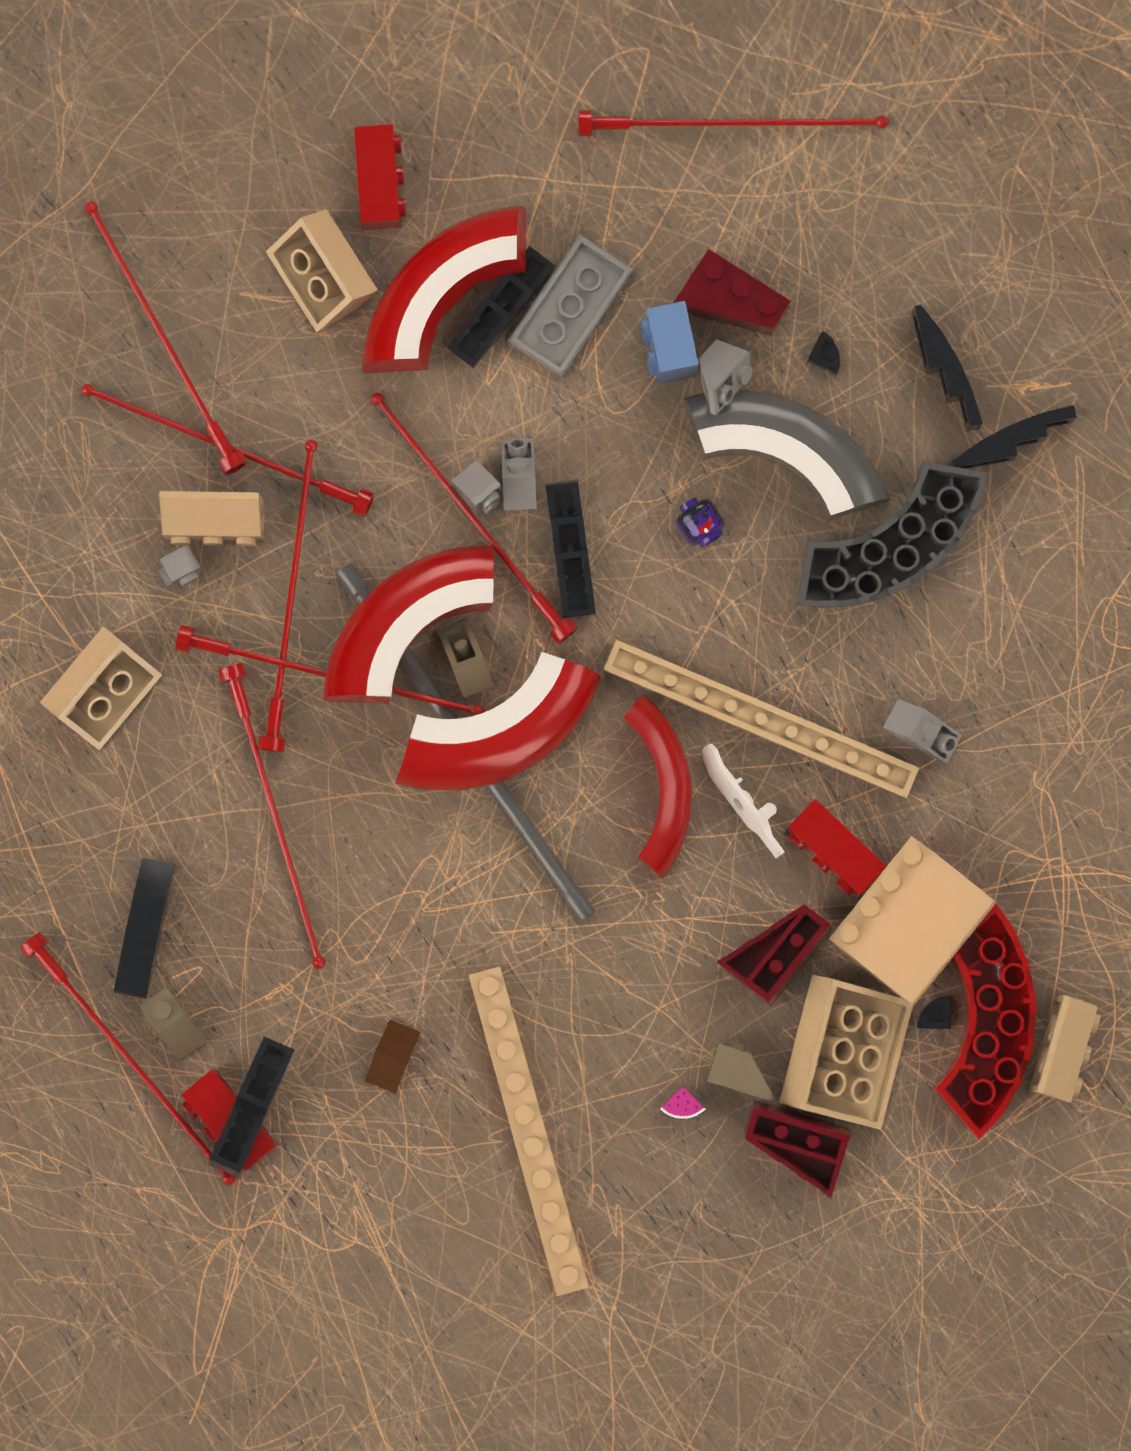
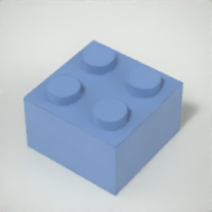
M685 301L647 308L645 319H641L642 326H640L643 344H650L651 351H648L647 357L650 376H656L658 384L696 377L699 364Z

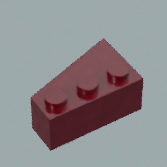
M710 249L707 250L673 302L685 301L688 314L700 316L711 321L716 320L732 324L734 327L772 336L785 316L791 303L789 299Z
M804 904L771 925L769 929L745 942L743 946L716 962L723 970L772 1007L833 929L831 924Z
M754 1100L744 1130V1139L777 1162H781L795 1172L797 1176L811 1183L831 1199L850 1139V1130L847 1127Z

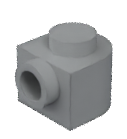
M189 545L181 547L159 559L163 567L158 572L166 587L172 584L175 586L178 583L184 587L199 578L197 572L202 568Z

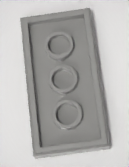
M580 234L508 339V343L562 378L634 273V269Z

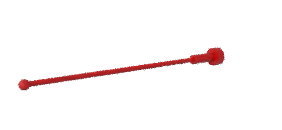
M578 110V136H592V130H630V126L877 125L878 128L883 129L889 123L886 116H879L877 119L630 120V116L592 117L591 110Z
M95 202L86 203L85 211L92 215L206 420L207 425L205 427L223 458L218 462L224 475H230L239 471L248 463L241 451H233L218 422L212 420L97 213V204Z
M85 384L82 387V393L87 397L93 395L215 445L212 438L208 435L95 390L91 384ZM231 445L234 452L241 451L245 458L303 481V474ZM310 477L309 484L318 487L319 492L353 505V513L366 517L375 493L362 488L358 494L327 480L320 482Z
M374 393L371 396V402L382 409L532 596L530 600L553 628L550 636L554 641L560 644L578 629L570 618L564 621L541 592L537 593L383 402V395L381 393Z
M308 440L305 443L307 456L280 659L286 660L313 453L318 448L314 440ZM283 666L278 667L275 697L271 698L267 732L266 736H259V750L284 752L285 739L279 738L284 699H281L285 667Z
M186 625L180 626L176 639L175 650L189 653L191 647L225 656H229L231 653L326 677L327 670L231 647V643L195 635V628ZM392 687V694L469 712L473 716L485 712L481 705L472 707Z
M243 663L230 665L218 670L221 683L228 682L238 717L243 719L314 955L312 963L315 968L321 969L325 966L326 961L320 956L249 716H251V711L241 678L247 675Z
M41 932L27 940L19 948L28 959L34 955L58 985L62 983L205 1156L210 1159L212 1152L67 980L69 976L44 948L48 941ZM217 1169L223 1176L222 1180L226 1185H232L235 1182V1176Z

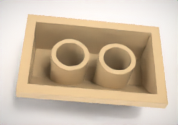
M327 209L301 217L266 251L316 333L323 331L360 308L378 291Z
M159 491L162 535L166 540H171L170 544L190 545V540H203V545L221 546L223 545V540L236 541L238 546H255L256 541H264V500L259 492Z
M102 627L40 703L100 751L162 674L105 627Z
M1055 995L1028 1091L1071 1103L1072 1097H1078L1083 1080L1078 1078L1081 1065H1087L1091 1054V1047L1087 1046L1090 1033H1096L1100 1022V1015L1096 1014L1098 1006L1070 996Z

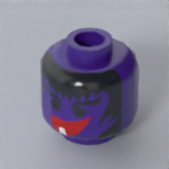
M696 497L679 507L682 514L676 519V524L690 545L699 544L703 548L723 535L721 529L724 527L725 521L711 500L704 499L698 502Z

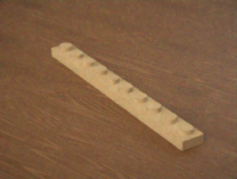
M619 640L615 641L603 669L607 673L904 799L907 798L919 770V767Z
M501 966L470 974V983L556 1295L560 1296L589 1288Z

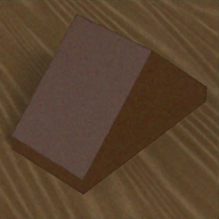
M389 1020L375 1051L365 1081L396 1094L420 1032Z

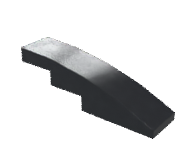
M528 246L525 256V272L504 275L491 294L485 297L449 345L448 349L472 368H475L523 310L556 265L531 246Z
M922 305L914 306L911 313L926 375L939 372L946 403L955 401L960 403L966 432L979 429L983 422L973 390L958 357L941 329Z
M1071 405L1043 412L1011 424L976 443L955 458L949 466L971 469L1013 461L1017 457V446L1043 442L1047 437L1046 428L1072 423L1077 418L1075 407Z
M578 480L545 484L563 618L596 614Z
M142 858L122 945L114 993L147 999L175 871V864Z

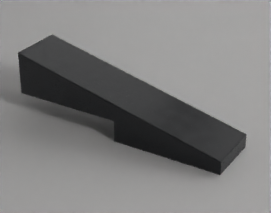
M265 1036L263 1037L239 1090L235 1104L210 1156V1166L238 1178L240 1177L295 1049Z

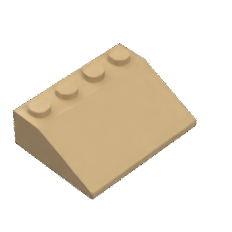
M911 836L831 935L829 940L840 952L914 1006L996 902L940 856Z
M812 974L779 1103L881 1130L913 1006L903 998Z

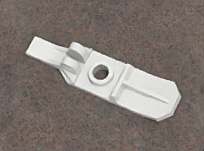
M713 744L702 749L703 761L709 777L747 827L754 831L774 857L778 858L785 851L773 837L768 819L776 813V806L773 803H767L757 810L750 794L742 790L738 785L743 779H735L724 766L718 749Z

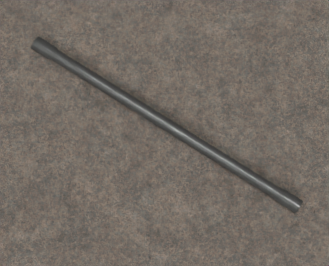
M349 563L336 572V576L350 596L360 604L370 591L352 563ZM408 648L399 663L421 694L445 700L415 655ZM428 703L439 719H459L452 708ZM504 782L486 785L563 895L564 901L578 921L581 922L593 914L596 910L582 890L572 881Z

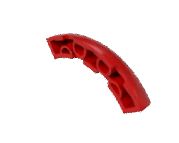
M643 694L625 714L623 721L638 735L653 760L659 786V807L652 834L637 859L663 879L677 858L687 834L691 817L692 785L688 762L676 732L657 706Z

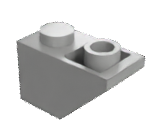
M716 339L698 359L701 384L710 413L713 415H717L725 405H728L734 395L743 385L750 381L752 376L749 351Z
M513 438L511 440H501L504 510L537 509L534 439Z
M477 460L451 480L454 489L476 515L482 511L488 514L501 503L499 500L500 496H502L500 483Z
M900 699L897 700L883 727L901 741L945 764L948 763L962 737L960 733L926 709Z

